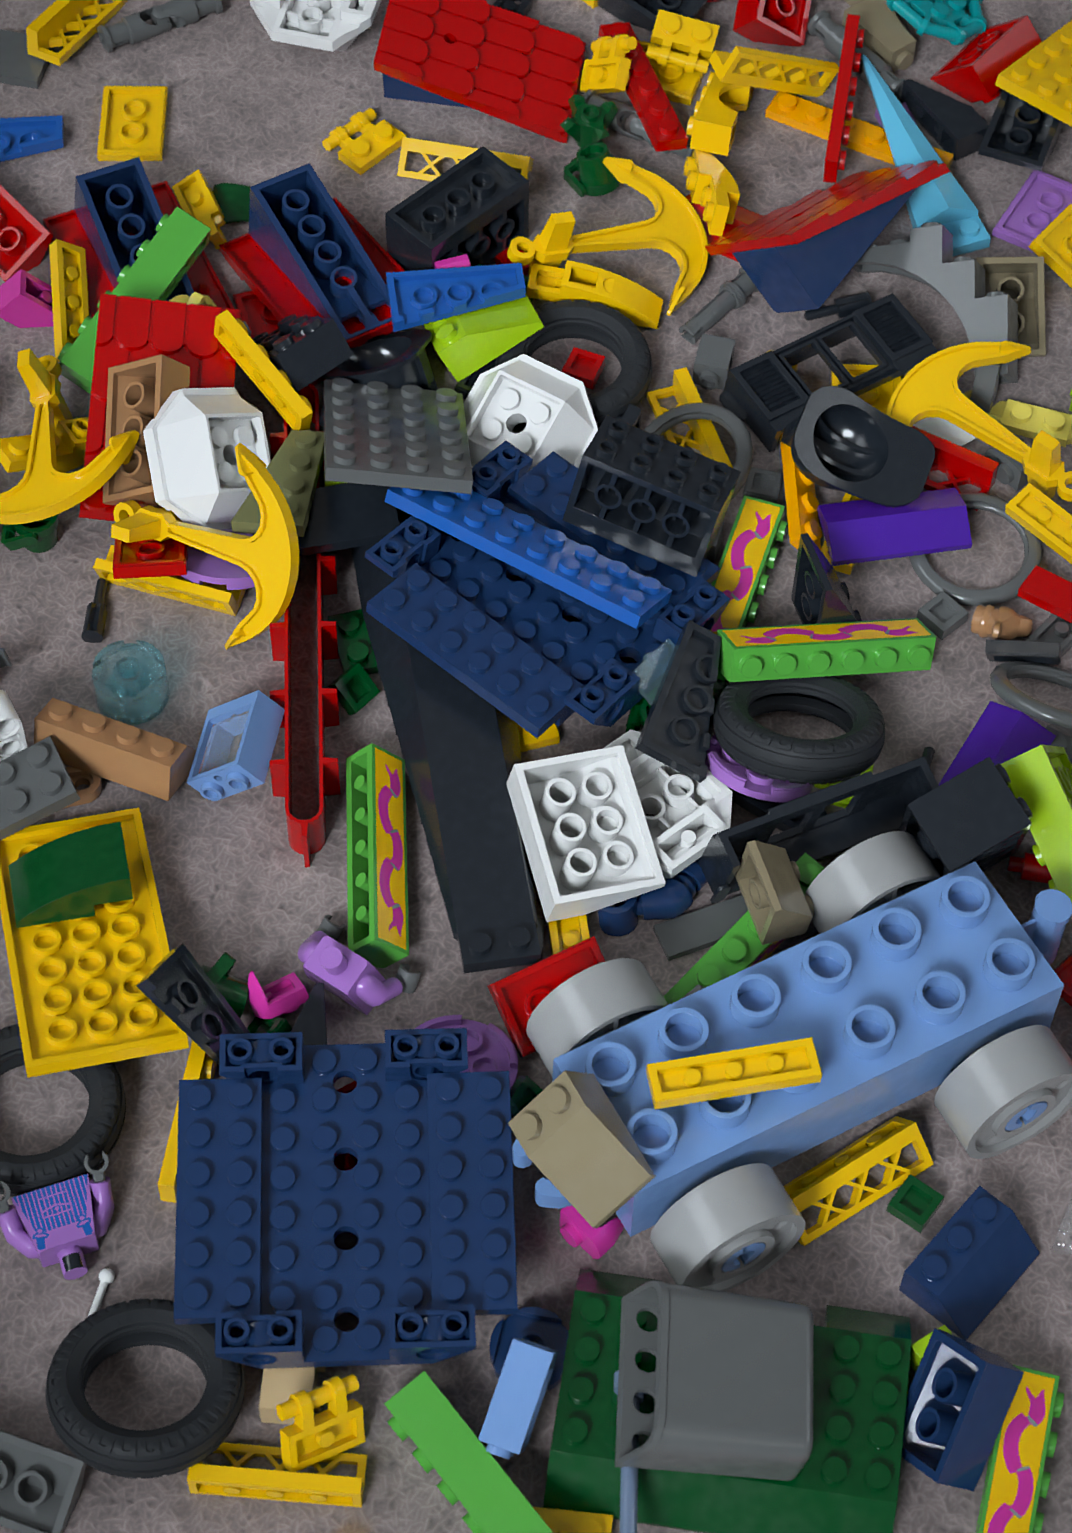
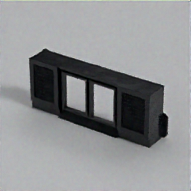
M892 293L854 311L847 317L777 350L766 352L730 369L723 392L719 396V401L724 408L734 412L743 422L745 421L767 450L772 452L776 449L780 435L784 432L786 426L801 416L805 403L812 394L811 390L794 371L792 366L818 354L842 383L836 387L847 389L860 396L909 372L918 363L938 352V350L932 344L931 338ZM856 336L879 366L853 378L830 348Z
M923 756L875 775L869 771L769 808L767 815L712 835L698 862L713 892V896L710 899L711 903H718L724 900L727 895L740 890L735 876L741 865L740 862L747 842L756 840L785 848L790 861L796 862L805 852L815 861H819L848 850L874 836L898 831L907 804L939 786L925 757ZM852 797L846 808L820 817L826 806ZM806 814L799 826L772 835L777 824Z

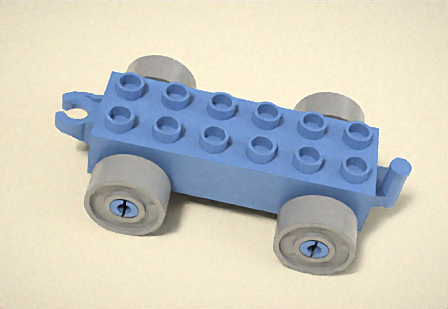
M904 831L887 832L867 839L841 854L825 867L810 884L805 895H808L812 901L814 917L811 919V922L819 932V935L672 1004L667 1003L647 969L640 961L632 958H619L596 964L560 984L539 1003L528 1020L526 1027L527 1036L551 1074L552 1082L565 1070L595 1075L655 1174V1178L616 1211L629 1236L632 1237L654 1226L650 1241L676 1285L726 1292L760 1275L774 1265L792 1249L804 1232L805 1220L772 1167L939 1085L941 1086L936 1092L934 1104L967 1154L974 1159L997 1156L1037 1136L1072 1107V1060L1050 1030L1064 984L1050 964L1056 958L1066 924L1072 915V902L1070 898L1059 890L1047 889L1041 891L1036 895L1030 920L1020 924L976 861L942 877L912 834ZM810 1037L813 1039L822 1072L821 1082L654 1109L646 1075L647 1064ZM516 1139L512 1148L513 1164L518 1168H526L533 1162L528 1158L518 1139ZM542 1177L536 1182L535 1201L539 1206L556 1209L572 1206L547 1177Z

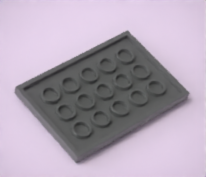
M335 378L332 381L324 380L325 481L471 494L473 476L462 393H457L449 388H440L436 391L422 390L421 387L416 385H404L402 389H388L387 384L378 381H371L367 385L353 383L346 378Z

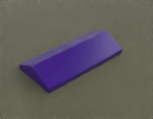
M956 488L921 492L920 496L912 503L899 507H887L864 499L818 505L817 510L832 566L972 548L967 507Z
M990 701L943 776L939 786L990 757L994 765L1002 764L1040 745H1051L1056 735L1025 713Z

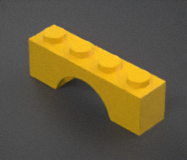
M710 71L707 86H703L700 101L696 102L694 115L690 116L686 134L691 136L690 149L728 156L735 139L737 111H747L754 93V87L720 82L716 73Z

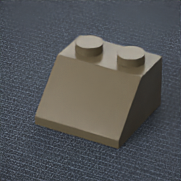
M756 840L747 842L740 862L741 865L735 877L761 944L764 945L806 934L811 919L814 917V908L810 897L804 895L800 887V872L796 862L790 861L785 848Z

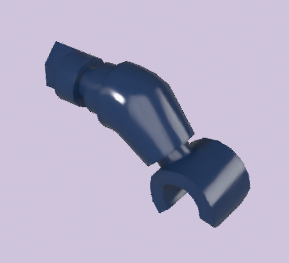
M700 858L672 879H666L664 887L616 903L615 907L608 906L600 909L598 916L601 930L610 936H624L635 930L638 925V916L642 915L643 920H667L680 916L692 905L696 892L707 883L706 877L698 863Z

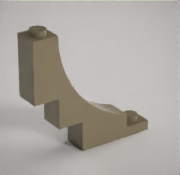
M844 0L851 7L844 10L842 25L846 26L847 14L860 15L859 29H865L863 44L884 60L892 68V73L899 69H907L914 60L917 40L905 29L895 12L889 10L886 5L887 0Z

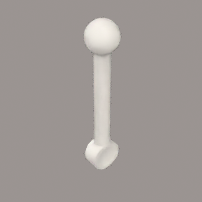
M104 1268L99 1273L100 1284L88 1316L99 1311L107 1286L115 1279L114 1271L109 1268Z

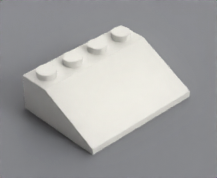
M623 745L513 765L506 785L546 922L586 915L665 886V879Z

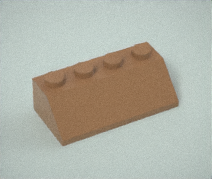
M161 354L108 368L105 449L109 446V439L112 436L131 430L138 431L140 436L129 463L126 465L122 464L103 485L104 504L117 505L124 501L134 500L141 507L149 505L156 508L162 507L155 501L143 430L152 419H155L160 408L173 391L189 388V366Z
M52 698L34 718V744L50 736L64 764L166 801L172 798L189 776L196 753L195 749L182 743Z

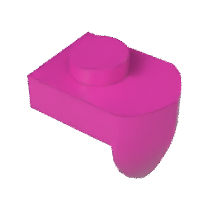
M253 970L249 973L248 997L254 1015L258 1018L272 1019L281 1014L294 1012L309 997L305 986L295 972L261 987Z
M573 1206L564 1207L560 1210V1233L562 1237L574 1248L580 1245L593 1259H599L611 1249L624 1228L618 1216L602 1227L592 1228Z

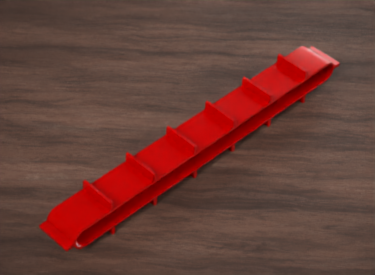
M309 384L297 393L299 396L303 395L310 402L313 410L311 422L315 424L316 431L324 432L321 431V426L319 425V394L317 389ZM285 420L284 432L270 433L272 459L290 434L291 427ZM324 460L317 488L322 487V471H325ZM317 553L320 807L318 813L313 818L307 820H300L292 816L291 602L284 612V622L270 623L273 661H284L285 689L270 691V699L285 709L280 728H285V759L270 760L272 791L275 797H285L289 845L295 852L304 854L305 867H310L311 854L320 851L325 845L326 796L341 794L338 758L325 757V727L338 726L340 724L337 689L324 688V660L338 659L336 621H323V595L337 594L335 556H323V553Z

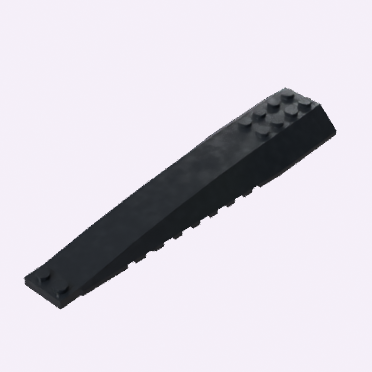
M396 508L400 524L411 516ZM452 537V539H454L457 542L461 541L455 537ZM375 544L351 548L363 617L375 655L380 680H382L387 705L392 715L395 733L400 743L402 758L405 760L412 793H414L419 818L426 835L429 853L434 863V871L453 938L458 941L463 973L529 965L541 961V950L536 930L538 921L533 874L506 785L513 765L522 763L518 724L366 612L367 602L396 578H392L365 558V552Z

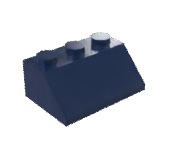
M979 1185L904 1271L899 1290L943 1325L945 1324L953 1333L966 1341L1035 1261L1040 1252L1013 1210Z
M934 1328L907 1393L901 1457L938 1484L974 1492L1024 1372L990 1351L943 1330Z

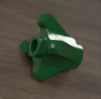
M578 94L572 95L568 101L574 118L571 119L568 116L560 126L574 138V141L580 148L594 142L603 143L610 136L607 129L618 112L616 104L612 101L603 102L602 106L599 107L593 104H586L584 97Z

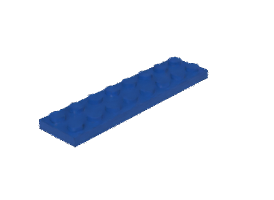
M390 487L387 490L386 503L635 629L669 603L673 590L661 585L657 579L645 577L629 569L625 563L613 561L599 554L593 547L581 545L567 538L563 532L549 529L535 522L531 516L519 514L505 507L499 500L486 498L473 491V489L471 494Z

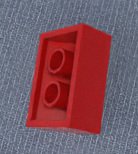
M738 0L733 31L753 42L801 47L805 42L811 0Z
M1028 15L987 27L985 32L973 38L930 79L970 103L981 100L983 103H988L1000 95L999 90L1001 88L995 85L998 74L1042 41Z

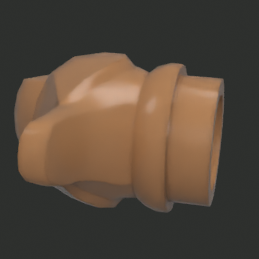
M978 605L972 618L971 632L979 634L981 638L990 637L993 640H1012L1016 637L1029 636L1032 631L1033 622L1032 619L1019 615L1015 610L1006 606L995 608L992 605Z

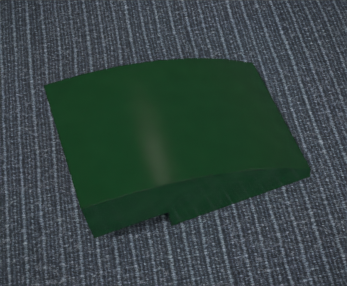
M121 822L100 825L60 837L23 855L8 866L17 928L95 916L94 905L133 899Z

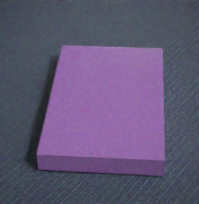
M1033 170L994 227L992 236L1033 252L1028 247L1030 243L1062 211L1072 204V183L1045 172Z

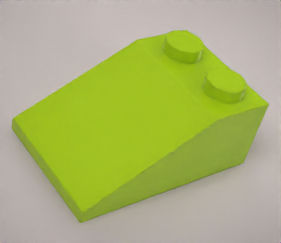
M527 294L524 298L423 324L425 329L429 330L432 334L431 341L437 354L457 382H460V380L471 375L544 327Z

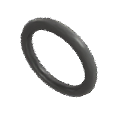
M703 402L685 404L660 415L644 429L646 432L657 434L661 437L667 430L677 424L694 419L712 420L722 425L731 434L735 442L736 461L734 469L741 471L731 500L738 494L746 482L752 465V440L746 425L734 412L720 405Z
M959 493L967 509L993 512L1005 518L1016 528L1024 544V559L1021 568L1007 583L986 590L967 589L944 580L929 564L926 554L909 556L914 571L923 584L938 595L944 591L958 604L987 606L1000 604L1016 597L1019 587L1036 565L1040 567L1042 561V544L1040 539L1005 513V505L1008 501L985 493Z
M1022 661L1004 662L993 669L990 674L991 687L1004 701L1036 719L1072 729V712L1035 700L1018 690L1009 681L1015 678H1032L1072 689V672L1046 664Z

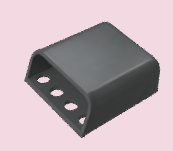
M658 1280L648 1281L623 1296L621 1302L615 1467L783 1481L795 1479L809 1460L813 1446V1313L811 1309L802 1303L669 1284ZM642 1311L654 1313L658 1318L657 1330L653 1332L642 1330L636 1320L638 1313ZM643 1351L652 1353L656 1357V1370L649 1373L641 1371L635 1364L636 1354ZM642 1392L652 1395L655 1399V1412L651 1414L640 1413L634 1406V1396ZM638 1434L648 1435L649 1438L646 1443L635 1450L632 1448L631 1442L634 1436Z

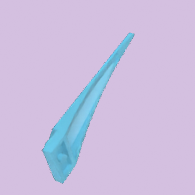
M863 54L862 66L882 121L895 167L906 164H913L915 166L930 160L944 163L870 60ZM951 172L919 186L906 201L912 228H920L922 224L927 222H937L953 235V256L990 247L991 237L978 216V209Z

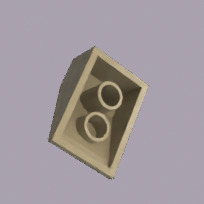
M1044 256L976 257V261L985 269V297L989 292H1005L1018 304V343L1031 347V353L1023 357H1045Z
M563 1071L508 1122L528 1158L592 1228L600 1227L656 1177L594 1074Z

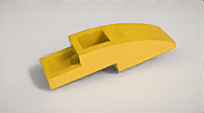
M693 150L692 157L687 156L684 164L683 175L687 176L686 190H690L692 203L701 204L704 207L703 221H707L709 234L722 236L725 224H733L740 197L739 188L727 168L711 153Z
M570 260L566 261L565 269L533 263L526 292L529 298L552 302L560 300L590 301V303H600L608 306V308L611 307L619 311L636 326L653 329L658 328L663 299L636 282L610 271Z
M89 417L58 421L55 429L58 472L65 473L84 464ZM31 434L0 438V463L7 473L26 470Z

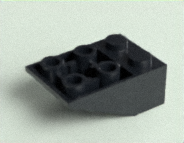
M291 314L277 323L279 328L270 334L263 332L252 339L256 344H260L265 348L270 361L277 370H283L286 373L291 386L296 392L354 355L333 318L308 317L307 315L296 316Z

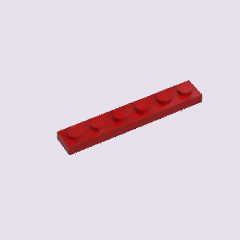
M847 14L826 150L823 182L836 183L838 170L844 171L847 151L841 150L842 145L848 146L850 126H845V121H852L854 101H849V96L855 97L858 77H852L853 72L859 73L861 53H856V48H863L865 29H859L860 15Z
M615 22L613 24L600 25L599 37L611 36L614 38L619 34H627L630 37H635L637 40V47L625 54V58L631 60L630 78L625 90L655 151L687 149L688 136L630 23Z

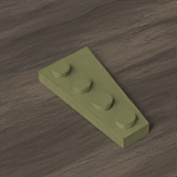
M292 430L266 468L279 485L287 500L295 522L297 536L300 537L305 535L324 460V432ZM252 491L231 520L232 533L256 534L260 526V509Z

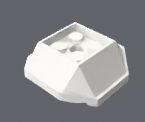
M250 0V5L272 41L333 52L335 50H347L360 33L372 26L382 0Z
M525 354L480 374L464 402L471 468L506 440L533 459V463L528 471L553 451L579 469L582 456L599 429L584 383ZM521 422L527 423L522 432L512 433L516 424Z
M235 387L182 388L173 391L160 408L155 419H152L143 430L155 501L167 511L172 510L184 523L222 531H232L231 520L251 492L245 477L238 472L235 446L242 443L265 462L266 468L271 462L263 414L242 399Z
M629 730L604 748L623 745L644 814L655 815L652 817L645 816L664 879L672 878L702 856L712 835L730 828L733 792L715 778L708 768L706 779L699 783L635 749L641 732Z

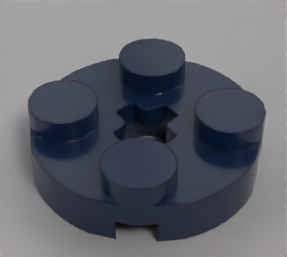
M524 1307L518 1309V1314L499 1321L491 1334L489 1346L490 1361L495 1375L498 1378L501 1375L512 1340L521 1337L560 1351L547 1390L554 1389L561 1381L569 1333L562 1324V1320L555 1313L547 1309Z

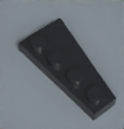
M689 620L682 628L635 749L701 783L707 777L708 766L705 765L706 751L710 749L711 734H709L710 716L714 712L715 700L712 699L714 683L717 681L722 637Z
M183 943L172 949L136 985L218 1065L220 1034H250L249 1030Z

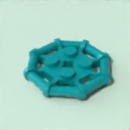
M982 0L886 1L889 10L900 14L917 30L916 33L918 35L927 34L950 41L952 45H962L966 39L985 32L987 28V21L983 17L981 8ZM969 9L970 16L965 13V10Z

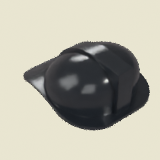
M414 329L376 336L361 346L350 348L354 355L320 378H346L353 383L367 385L371 381H378L387 384L388 389H402L404 385H416L421 387L422 390L436 391L438 388L424 349L431 341L432 334L426 329Z
M825 386L814 391L808 397L801 416L786 426L780 440L791 447V454L796 467L810 481L821 487L844 491L858 498L887 507L905 506L920 496L935 458L934 446L923 433L882 413L851 391L836 386Z

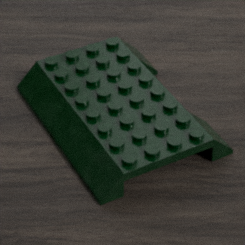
M580 1269L550 1448L543 1508L613 1515L615 1520H620L621 1468L615 1467L618 1395L614 1393V1373L619 1370L621 1302L623 1296L646 1282L655 1279ZM827 1305L825 1327L813 1325L812 1452L809 1460L795 1479L783 1481L638 1468L637 1523L700 1533H893L898 1500L912 1341L910 1317ZM649 1311L638 1313L636 1320L642 1330L647 1332L657 1330L658 1318L654 1313ZM643 1351L636 1354L635 1364L640 1370L647 1373L656 1370V1357L650 1352ZM648 1393L644 1395V1401L639 1403L640 1413L651 1414L655 1412V1399L652 1395ZM639 1434V1447L646 1443L649 1438L648 1435Z

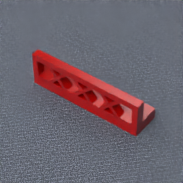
M912 426V428L923 433L934 446L935 458L930 472L939 470L946 473L949 480L937 483L927 477L924 485L925 489L934 491L952 487L961 493L958 486L971 484L981 489L979 493H989L995 483L999 462Z

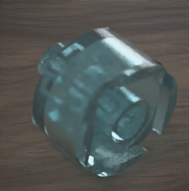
M124 640L107 645L94 658L92 670L93 687L98 708L104 716L136 727L158 716L169 701L170 693L166 666L161 652L152 644L136 640L137 644H125Z

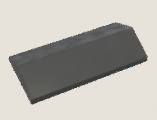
M0 1429V1526L19 1533H63L80 1498L86 1464L76 1456Z

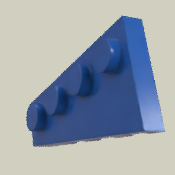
M62 115L0 118V162L64 148V122Z
M522 263L386 273L393 332L517 300L526 296Z

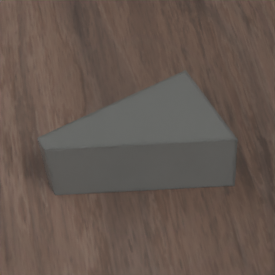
M1000 364L977 367L970 400L987 413H989L997 397Z

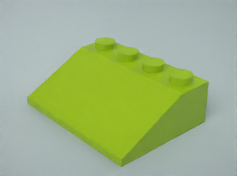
M1040 745L1001 765L1011 780V784L1008 785L1015 798L1022 797L1031 810L1032 817L1029 820L1032 824L1029 830L1036 844L1032 845V850L1038 863L1041 866L1046 865L1052 879L1048 881L1050 889L1065 893L1072 902V764L1064 747Z

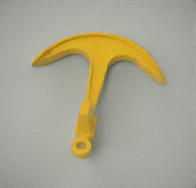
M605 157L603 164L620 183H626L645 195L652 202L655 209L654 217L645 221L572 235L576 222L572 211L553 213L550 215L541 234H537L534 241L526 237H516L509 245L507 251L509 260L513 263H522V266L530 264L529 276L533 263L559 268L561 262L567 260L572 253L649 248L665 251L677 261L680 267V276L671 293L669 308L666 313L668 316L681 307L697 289L708 260V251L705 248L708 245L706 232L697 212L684 195L663 178L634 165L632 160Z
M1010 341L971 342L952 346L925 358L913 367L900 381L890 399L886 415L909 427L927 417L945 419L1020 462L1023 466L1024 474L1027 475L1028 484H1032L1048 498L1052 499L1055 496L1057 488V493L1061 499L1072 502V489L1066 487V485L1072 484V471L1065 472L1064 462L1061 461V443L1041 430L1033 438L1032 447L1030 448L964 396L958 388V380L964 372L976 367L1006 364L1030 354V346Z
M30 348L18 352L17 368L30 392L29 401L35 409L25 474L16 486L0 493V524L4 525L25 524L43 520L79 504L100 489L122 464L126 465L129 463L140 436L136 430L112 436L109 439V446L86 467L71 473L58 472L55 429L58 421L73 419V416L60 392L61 383L58 377L61 375L62 368L53 355L37 358Z
M242 443L235 446L238 472L245 477L259 505L261 514L260 526L253 536L184 523L172 510L167 511L163 507L156 508L151 505L141 507L134 500L124 501L115 506L113 512L115 523L111 524V538L127 543L149 539L161 542L172 538L238 565L248 572L256 589V602L251 612L236 626L224 645L226 650L256 638L270 629V623H277L291 602L299 571L298 536L287 500L279 485L266 469L265 462Z

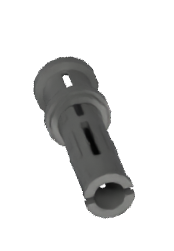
M742 267L733 280L725 281L720 286L719 294L679 328L680 333L686 331L681 337L692 344L696 343L702 336V333H706L730 310L741 308L746 303V298L753 292H759Z

